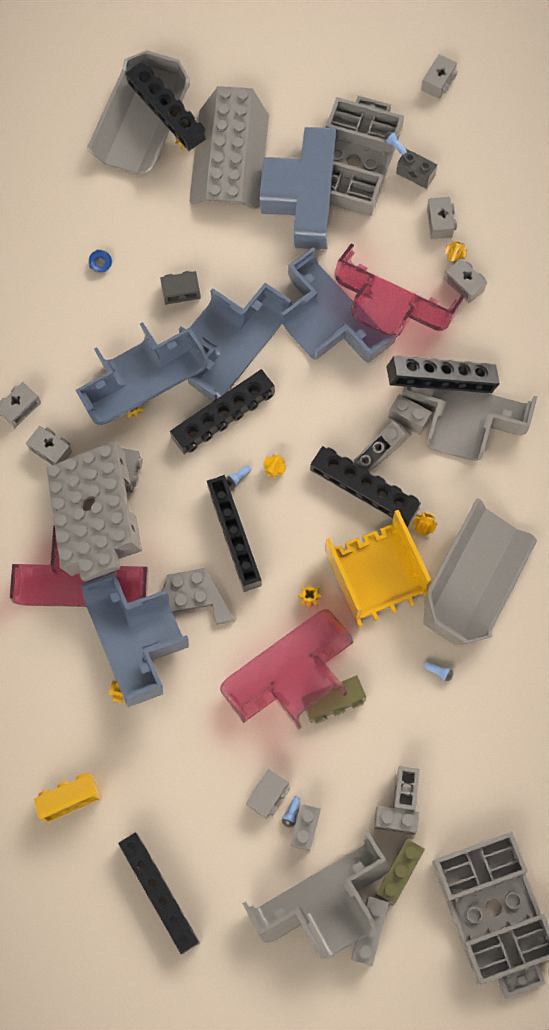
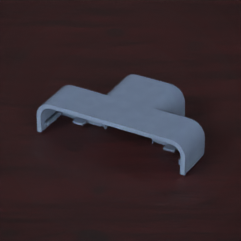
M305 127L301 159L264 157L260 186L261 214L295 215V248L311 249L314 247L315 249L325 250L328 248L327 225L335 141L338 140L337 128Z
M312 247L288 265V275L292 283L304 296L281 313L282 324L293 339L314 360H317L344 339L364 361L369 363L395 343L396 335L393 333L390 336H385L319 265L315 257L316 249Z
M267 283L263 284L244 309L212 288L210 290V303L190 327L207 354L208 364L203 371L189 378L188 383L213 401L229 391L282 325L281 313L292 305L291 299ZM180 326L179 333L186 329Z
M142 322L140 326L145 334L143 342L119 356L106 360L97 347L94 348L107 373L75 390L92 421L98 425L107 424L203 371L208 364V357L191 328L157 345Z
M115 573L82 583L81 588L86 607L127 707L163 695V686L152 661L189 648L188 636H182L171 611L168 591L164 590L127 603Z

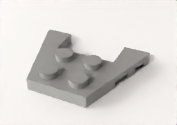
M206 568L167 575L165 590L168 591L172 613L213 606L217 625L234 622L231 612Z

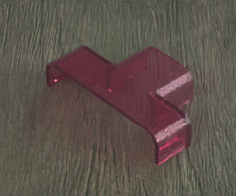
M352 243L339 258L334 273L336 281L341 286L357 293L351 307L353 318L357 322L388 337L399 336L410 319L436 331L446 330L459 311L465 297L461 295L458 300H454L449 309L438 305L439 301L434 298L427 300L416 293L414 294L366 271L368 267L361 264L355 266L352 263L351 258L355 253L353 251L354 244Z
M53 525L50 565L12 564L9 598L13 603L25 606L86 607L81 584L85 582L81 580L80 573L71 576L60 568L55 525ZM120 566L119 570L97 577L100 578L115 573L127 603L148 596V567Z
M329 609L321 610L226 678L220 686V692L243 723L273 701H276L299 730L302 728L299 722L300 715L329 692L337 688L343 696L347 695L344 685L325 663L354 643L352 636Z

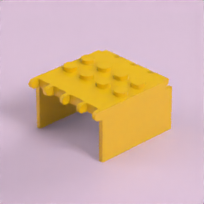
M399 510L395 511L392 524L380 528L381 536L375 530L362 536L364 543H361L358 537L344 543L346 550H344L342 545L334 547L330 538L326 539L325 552L328 556V561L359 628L363 626L361 619L372 615L374 621L379 620L377 613L390 608L393 614L396 613L395 605L408 600L410 606L415 605L412 598L421 594L425 596L431 583V578Z

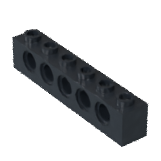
M141 61L125 72L129 86L188 151L206 140L204 126L200 122L197 123L191 111L184 109L183 103L179 99L176 100L174 98L173 92L169 88L166 89L164 87L163 81L159 77L156 78L154 76V72L149 66L146 67Z
M398 355L393 356L386 366L390 386L493 393L500 384L496 365L488 363L438 360L435 358L425 359Z
M260 369L170 430L171 438L183 454L193 452L200 443L209 441L216 432L224 431L228 424L240 420L244 413L256 409L263 400L267 401L272 398L275 393V385L264 371ZM252 390H257L259 392L256 395L250 394ZM238 400H241V401L244 402V403L241 404V405H236V404H235V402L238 401ZM221 411L229 412L224 416L219 414ZM207 421L213 422V424L210 426L204 425V423ZM192 431L198 432L196 436L189 435Z
M322 446L310 464V471L389 517L393 518L395 511L399 510L407 527L420 508L421 502H419L418 498L413 495L408 496L398 486H391L382 477L370 474L369 470L365 467L356 466L351 459L337 455V452L330 447L325 448ZM331 463H335L338 465V467L336 469H332L328 465ZM352 473L354 474V477L347 478L345 474ZM368 482L371 486L364 488L361 483ZM383 491L387 496L380 497L377 493ZM401 501L404 506L397 507L394 502Z
M225 475L207 480L208 491L243 592L261 587L262 580Z
M135 832L120 841L118 844L180 954H184L200 944L138 833Z

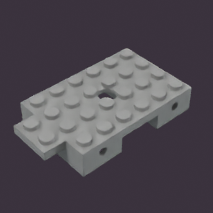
M358 96L356 102L336 97L326 128H337L338 140L335 141L330 205L372 216L395 151L393 145L385 142V135L388 132H394L398 140L403 128L404 116L390 112V104ZM356 156L359 158L360 164L350 166L347 163V159Z
M115 441L46 467L61 569L71 576L80 573L81 580L85 582L119 570V559L142 551L137 519L129 511L125 486L130 484L125 451ZM93 498L95 503L92 504L91 510L84 511V502Z
M513 833L504 834L433 860L434 869L477 984L482 985L498 979L505 998L546 984L538 963L549 960V925L545 915L541 914L525 874L528 871ZM491 899L497 900L501 904V912L497 916H490L486 912V903Z

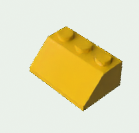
M86 772L76 776L75 781L70 783L65 781L58 784L57 789L52 791L47 789L38 793L39 797L34 798L39 820L48 823L100 800L102 796L94 776Z

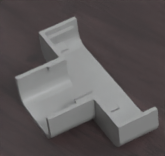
M404 387L402 391V396L435 413L426 445L432 450L472 461L482 459L490 428L515 435L526 434L530 427L537 401V396H533L532 401H528V403H521L479 392Z
M368 830L364 832L366 839L362 847L265 904L254 908L253 905L249 907L246 901L242 903L263 942L275 941L302 925L318 956L321 959H326L356 943L373 931L375 922L359 896L358 891L383 877L389 867Z

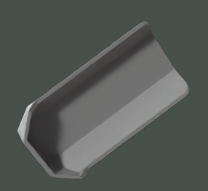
M148 50L124 59L123 69L88 145L89 152L103 164L137 175L149 172L154 168L170 130L129 86L125 72L142 61L146 67L149 66L152 69L156 78L159 77L163 81L164 87L166 89L169 88L173 92L174 98L176 100L179 99L181 102L190 84V79L180 60Z
M217 86L201 107L198 122L205 128L206 140L195 147L189 201L191 204H198L207 200L242 203L252 209L260 208V186L269 114L253 89Z
M476 499L425 595L424 625L454 645L469 644L492 637V629L537 542L535 536L514 528L486 509L482 500Z

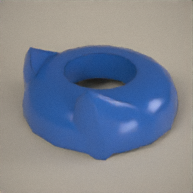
M97 249L89 256L90 269L101 273L109 270L111 267L112 258L106 251ZM102 258L105 261V265L97 266L95 260Z

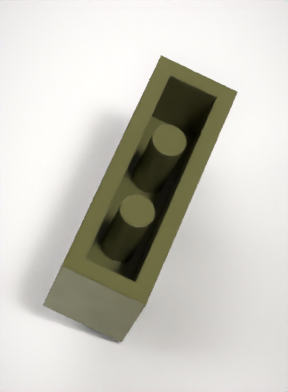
M356 675L302 697V703L310 723L315 721L318 724L327 720L326 717L334 714V716L345 713L346 708L352 706L355 709L364 705L363 702L366 701L367 697Z
M407 838L375 895L389 902V904L395 905L425 849Z

